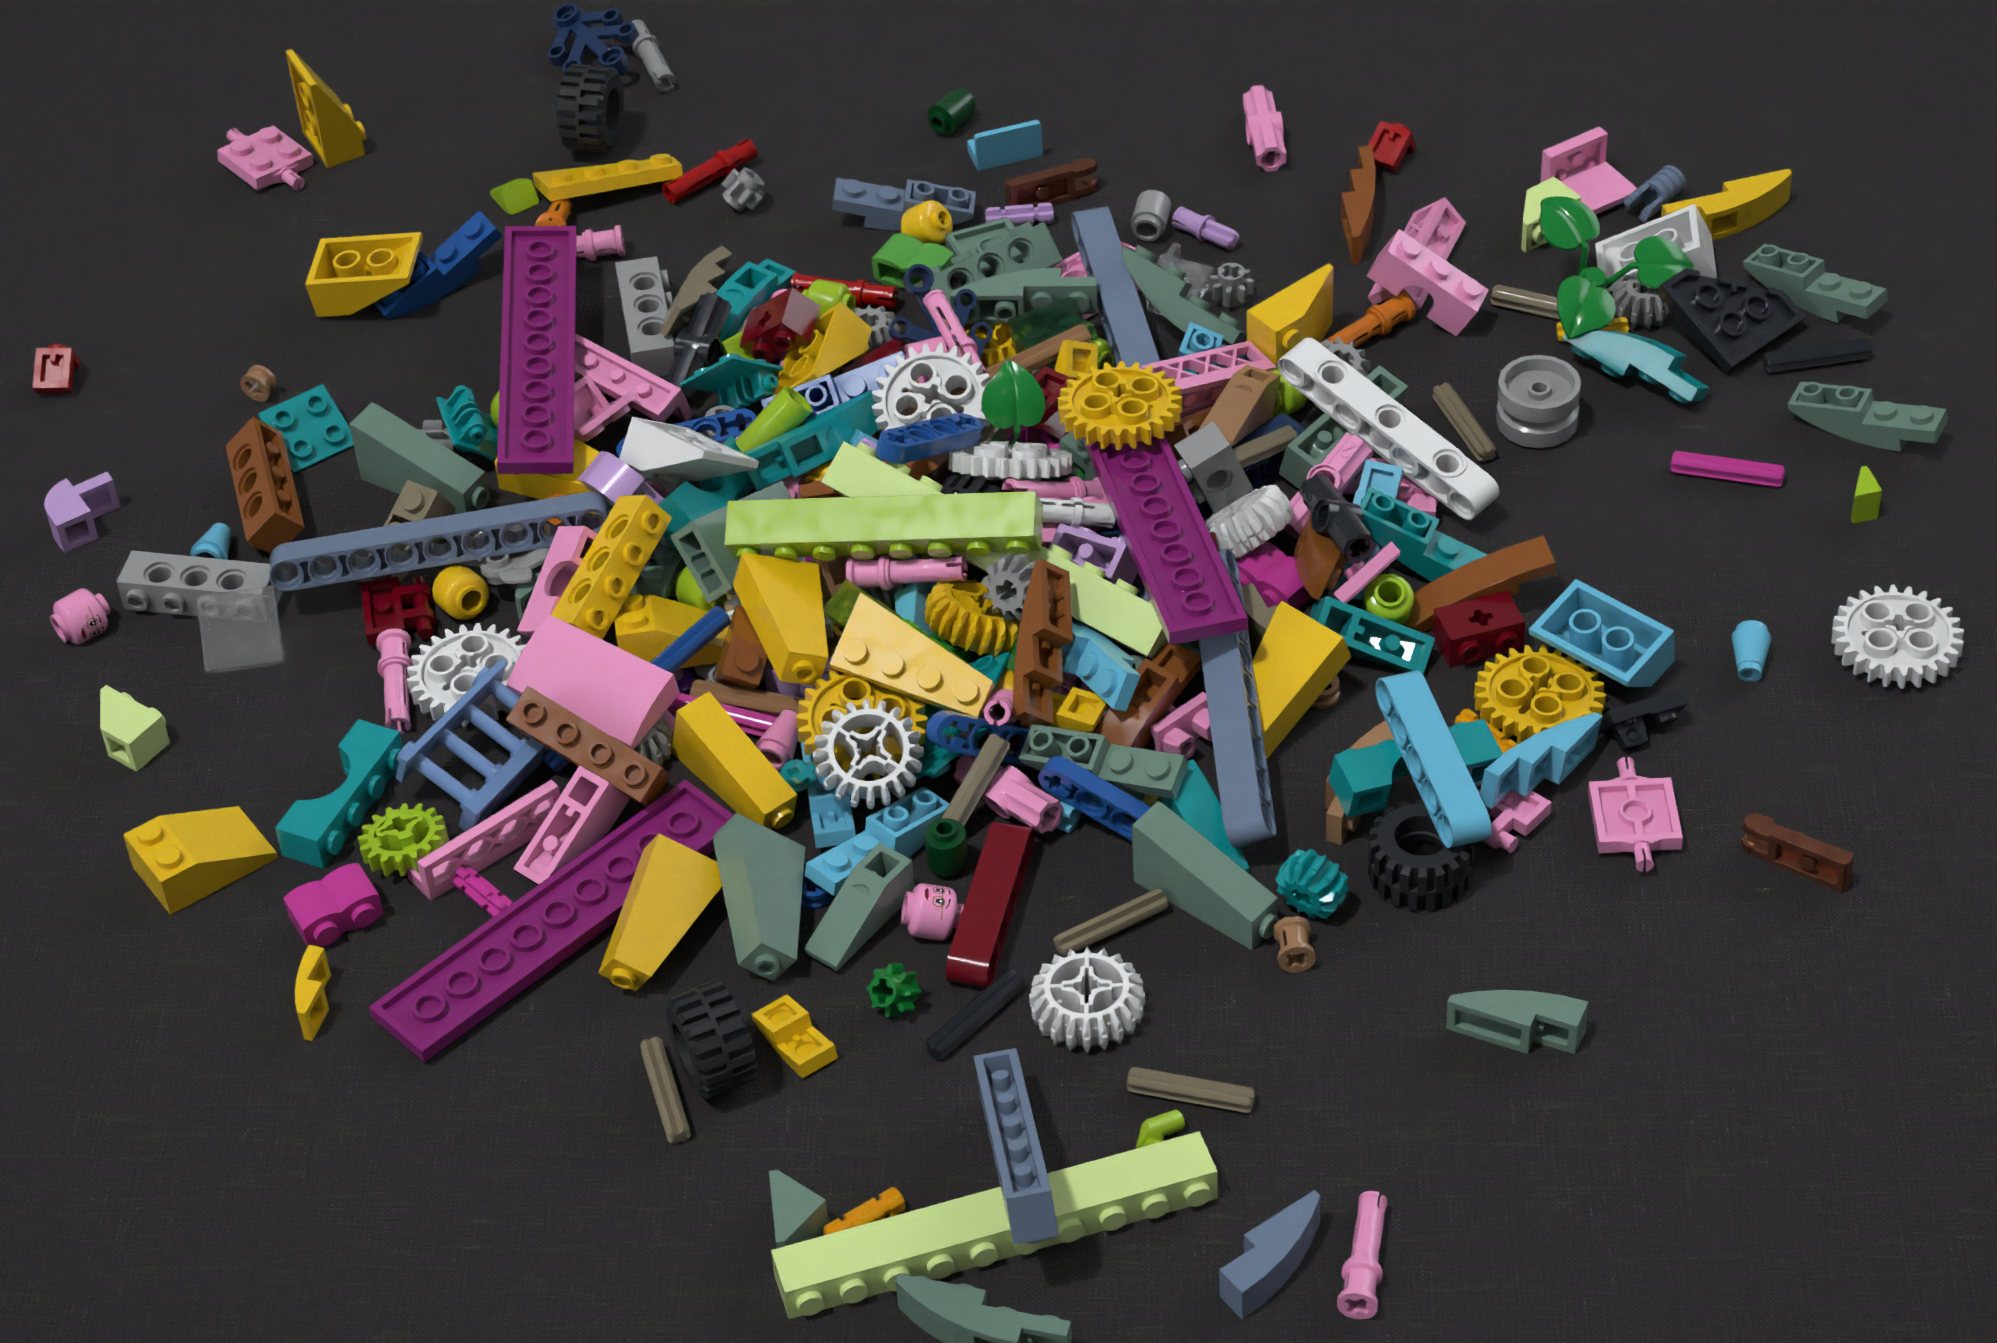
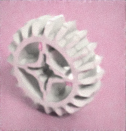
M1269 485L1255 489L1217 513L1212 514L1204 522L1209 533L1215 532L1219 550L1228 548L1234 555V558L1242 557L1249 551H1253L1254 548L1264 544L1265 541L1274 537L1277 532L1283 530L1285 525L1290 523L1294 512L1290 506V501L1281 492L1277 485Z
M866 698L862 701V709L856 710L855 705L849 702L846 704L847 715L835 709L832 712L834 723L830 721L822 722L821 730L824 734L815 736L814 743L820 749L813 751V760L821 763L816 767L817 776H828L824 781V788L831 790L838 786L836 791V799L838 801H841L847 794H850L851 806L857 807L860 798L867 799V808L872 809L874 808L875 798L880 797L881 802L885 806H888L891 801L890 792L896 797L902 798L905 795L903 785L909 787L915 785L916 778L912 773L921 772L922 763L917 759L924 754V748L916 745L921 739V734L919 731H909L913 726V720L910 717L898 721L901 715V709L898 707L892 709L888 714L885 712L886 702L882 700L878 703L877 709H870V701ZM861 727H874L867 734H859L853 731ZM889 734L900 746L902 759L899 764L894 762L892 755L884 749ZM837 744L845 747V753L853 759L850 763V770L847 773L841 769L835 759L834 752ZM876 746L875 756L870 754L861 761V751L867 753ZM870 773H877L884 777L875 781L862 780Z
M1087 946L1083 953L1076 954L1070 948L1067 957L1063 958L1054 954L1052 964H1042L1040 974L1034 976L1029 1000L1032 1018L1035 1024L1039 1025L1042 1036L1051 1035L1054 1045L1066 1041L1070 1051L1077 1045H1081L1088 1053L1093 1045H1099L1105 1051L1108 1041L1121 1044L1123 1034L1133 1035L1136 1027L1135 1024L1141 1023L1143 1016L1145 992H1143V982L1140 979V974L1135 973L1132 962L1123 963L1120 953L1108 957L1105 948L1099 953H1091ZM1087 995H1089V1002H1088V1003H1086V996H1087Z

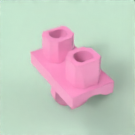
M1205 692L1200 693L1177 708L1171 704L1158 722L1150 727V733L1156 745L1155 751L1184 755L1188 759L1196 750L1195 740L1202 736L1206 740L1212 741Z

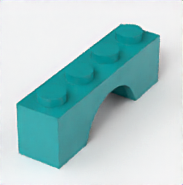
M730 436L722 443L742 453L736 445V439L733 436ZM746 471L699 481L701 490L685 481L658 504L672 517L663 536L676 551L678 549L672 541L671 535L691 521L726 506L728 501L740 500L753 488Z
M360 719L356 721L338 745L344 773L348 776L345 782L334 792L321 798L296 800L275 827L282 856L324 869L332 857L341 851L346 838L355 827L361 824L367 810L375 800L382 796L385 786L397 772L399 765L397 756L403 748L399 731Z
M1484 719L1469 723L1459 722L1452 727H1448L1475 786H1479L1482 784L1485 769L1502 756L1503 753ZM1389 739L1377 745L1360 749L1351 748L1335 754L1328 781L1347 818L1385 809L1392 783L1410 774L1396 741Z

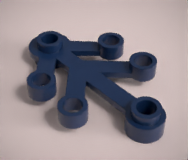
M566 3L554 11L553 25L558 32L553 45L547 51L552 65H563L562 70L565 73L571 64H582L584 53L588 47L599 58L601 66L614 67L620 76L627 71L628 59L623 49L619 46L608 48L600 40L619 38L621 43L631 44L639 37L634 23H623L624 19L619 9L609 8L606 11L583 13L582 9L578 8L575 4ZM604 23L605 25L603 27L587 28L585 26L588 24ZM571 33H573L576 38L569 55L566 45Z
M912 265L904 274L903 286L909 294L917 297L933 332L911 324L905 317H896L888 327L889 336L895 341L908 339L918 342L942 336L930 312L923 303L924 297L931 292L930 288L934 283V274L926 265ZM911 278H921L923 286L920 288L913 286ZM970 289L960 290L953 300L954 312L963 329L969 312L977 304V296ZM959 297H969L971 305L968 307L961 305ZM985 322L974 324L969 331V338L973 339L978 347L977 354L979 358H981L985 345L993 335L991 326ZM897 323L904 325L906 333L902 335L896 333L894 325ZM975 329H983L987 334V338L984 340L978 339L975 335Z

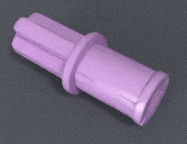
M1181 206L1172 217V220H1176L1172 222L1174 228L1196 236V239L1200 242L1207 240L1231 250L1235 248L1239 240V234L1234 229L1215 222L1213 216H1201Z

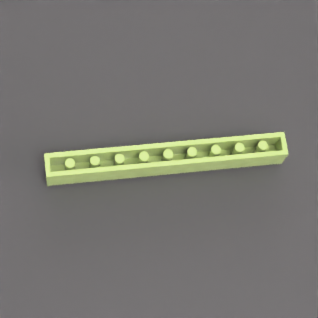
M843 441L821 481L833 491L845 497L943 494L940 492L943 486L924 475L918 481L909 476L911 469L907 466L891 462L886 464L877 459L878 456L875 453V449L862 442H859L857 447H854ZM1052 544L1050 549L1041 546V550H1032L1027 554L1029 563L1041 558L1069 571L1072 618L1151 661L1168 641L1151 601L1147 602L1137 597L1139 589L1121 579H1118L1116 584L1103 579L1106 574L1105 571L1085 561L1082 567L1071 562L1070 560L1073 555L1055 544ZM1006 551L990 552L987 556H972L967 552L952 554L957 557L964 555L968 563L987 572L986 568L991 563L998 561L1001 556L1008 553Z
M1200 1131L1047 1173L1052 1191L1059 1233L1058 1237L1047 1238L1039 1243L1014 1245L1000 1186L771 1250L774 1275L788 1318L792 1319L803 1315L810 1316L827 1308L845 1303H856L864 1298L888 1291H897L896 1278L898 1274L942 1279L955 1272L977 1266H988L998 1260L1019 1254H1030L1038 1249L1062 1242H1073L1080 1237L1101 1231L1116 1230L1126 1224L1147 1218H1158L1166 1213L1186 1207L1201 1206L1208 1201L1218 1199L1217 1169Z

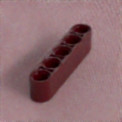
M999 822L991 823L948 954L946 965V979L948 982L988 987L993 982L1032 857L1035 837L1033 827Z

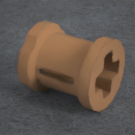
M1300 916L1285 917L1274 925V939L1280 945V951L1277 955L1279 966L1283 970L1292 973L1303 972L1311 968L1316 960L1315 951L1308 941L1311 930L1310 923Z

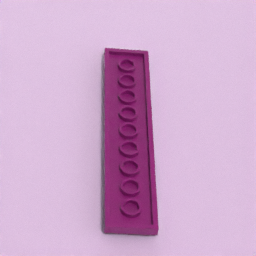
M505 226L497 450L498 474H574L576 226Z
M1165 434L1163 439L1152 436L1151 445L1138 441L1137 448L1133 449L1128 443H1125L1120 450H1117L1115 444L1111 443L1105 449H1101L1099 441L1088 446L1086 445V437L1081 438L1169 645L1248 630L1247 614Z
M685 779L370 1005L371 1018L425 1063L616 923L643 849L659 833L707 856L715 850L713 843L714 834L734 815Z

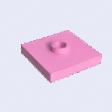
M1391 541L1366 563L1363 561L1359 564L1354 563L1343 573L1347 580L1328 597L1347 603L1400 555L1401 551Z

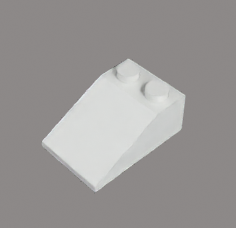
M1695 204L1595 243L1597 268H1600L1605 273L1606 278H1610L1630 262H1636L1634 257L1636 245L1644 238L1650 236H1660L1674 242L1693 263L1694 269L1700 271L1701 276L1717 278L1712 235ZM1633 269L1625 275L1635 276L1638 269ZM1623 277L1618 279L1616 282L1622 281ZM1614 282L1610 288L1605 289L1607 291H1613L1616 282Z
M632 417L619 457L620 460L632 466V469L644 478L653 479L654 474H659V478L676 484H680L682 479L701 481L757 469L759 461L690 428Z

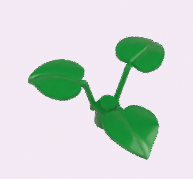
M1564 196L1547 197L1540 202L1539 223L1545 240L1554 248L1562 251L1575 250L1579 245L1581 247L1580 265L1577 268L1579 276H1571L1565 279L1557 292L1558 315L1565 335L1569 340L1582 334L1599 330L1611 322L1615 315L1616 306L1612 295L1605 288H1610L1614 282L1629 271L1638 269L1637 278L1639 283L1649 289L1657 290L1660 284L1683 269H1694L1693 263L1674 242L1664 237L1650 236L1644 238L1636 245L1634 249L1636 262H1630L1610 278H1606L1605 273L1600 268H1588L1586 266L1589 249L1586 241L1595 239L1600 232L1599 222L1594 212L1584 203Z
M1006 360L986 385L981 398V407L985 418L993 426L1000 429L1013 426V442L1009 443V445H1013L1016 441L1020 442V425L1033 426L1041 421L1045 411V398L1040 385L1025 368L1011 360ZM1072 461V473L1061 475V477L1050 476V478L1045 479L1047 481L1063 482L1064 479L1070 476H1077L1084 480L1085 470ZM955 472V473H953V474L948 478V480H949L952 476H955V475L962 476L963 474H960V472ZM989 480L987 483L993 486L999 480Z

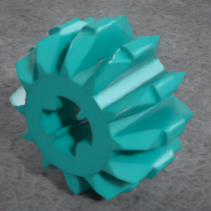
M1298 849L1283 863L1275 880L1279 885L1277 888L1278 893L1287 898L1286 904L1296 907L1298 913L1302 911L1307 913L1312 919L1318 916L1327 919L1346 899V894L1349 890L1346 883L1348 877L1345 873L1338 870V863H1332L1328 860L1326 854L1320 856L1313 849H1309L1307 852Z

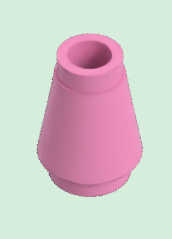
M783 710L756 743V747L776 770H780L779 768L793 760L798 740V728H796L797 713L791 710Z

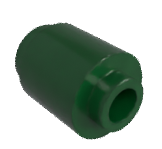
M965 89L950 90L928 109L927 118L931 128L942 135L952 134L972 117L976 106L975 100Z
M944 818L933 821L924 832L927 865L934 875L939 878H955L963 872L968 862L965 828L954 819Z

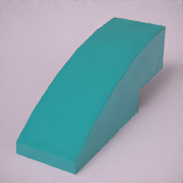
M1194 759L1188 761L1189 764L1176 799L1158 797L1164 805L1250 874V868L1242 849H1235L1229 842L1224 829L1221 804Z

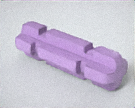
M1038 203V207H1033V204L1005 206L1004 210H1000V207H989L985 211L986 223L1009 218L1014 226L1022 225L1028 221H1031L1032 225H1034V221H1039V224L1042 222L1048 224L1054 220V211L1051 203Z

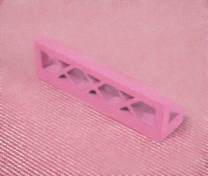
M1444 197L1415 211L1403 232L1416 239L1420 244L1441 258L1447 260L1466 222ZM1375 282L1367 298L1374 305L1390 298L1392 293ZM1407 286L1402 289L1412 300L1415 311L1421 309L1429 292L1418 286Z
M575 333V378L581 379L588 374L600 391L615 399L632 391L636 397L627 403L628 406L658 422L664 423L671 414L685 422L694 415L681 388Z
M1251 341L1140 366V369L1143 370L1152 365L1154 366V374L1165 371L1167 378L1175 379V386L1181 388L1182 413H1180V416L1192 414L1213 406L1232 375L1246 365L1269 372L1277 368ZM1246 355L1252 362L1237 357ZM1215 362L1227 366V368H1222L1209 363ZM1183 369H1190V370H1193V371H1196V372H1199V373H1202V374L1196 375V374H1193V373L1184 371Z
M550 780L417 861L419 872H416L413 868L407 869L408 879L431 901L455 887L452 879L456 876L455 870L462 867L465 869L466 867H471L478 873L532 840L560 797L559 786Z

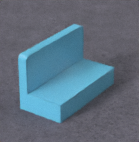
M1039 120L977 133L974 135V139L967 140L968 153L977 171L1043 156L1042 125Z

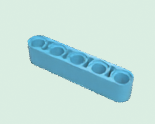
M1416 670L1379 678L1375 686L1379 707L1444 846L1452 848L1489 839L1491 836V822L1488 811L1423 674Z

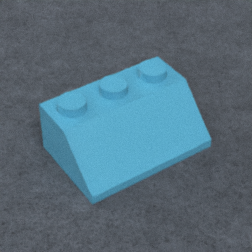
M1577 579L1570 584L1529 628L1530 635L1627 687L1652 686L1675 661L1674 630Z

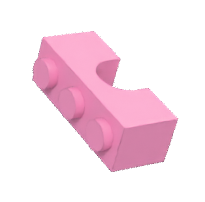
M1398 229L1378 254L1367 274L1368 278L1395 296L1407 286H1418L1428 291L1434 303L1426 317L1454 336H1457L1475 316L1488 292V289L1475 279L1469 277L1400 229Z
M558 526L517 632L531 638L548 614L551 615L598 533L586 526Z

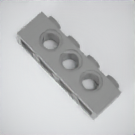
M657 256L616 262L619 293L632 363L658 377L666 376L669 374L675 360L674 344L676 337L673 338V336L678 335V331L667 337L660 333L666 313L673 302L671 292H664L670 290L667 269H659Z
M131 551L116 581L123 607L127 610L268 624L283 593L282 590L272 585L269 578L270 564L142 551Z

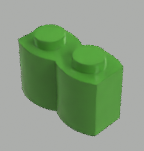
M893 234L871 259L873 275L882 284L904 288V274L912 265L923 264L929 268L939 265L941 270L953 266L950 259L954 257V253L942 245L934 243L923 244L917 238L907 234ZM919 277L911 278L912 285L922 281Z

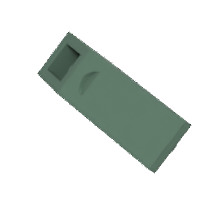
M879 842L852 869L805 946L804 952L838 971L902 907L905 893L913 891L915 884L912 860Z

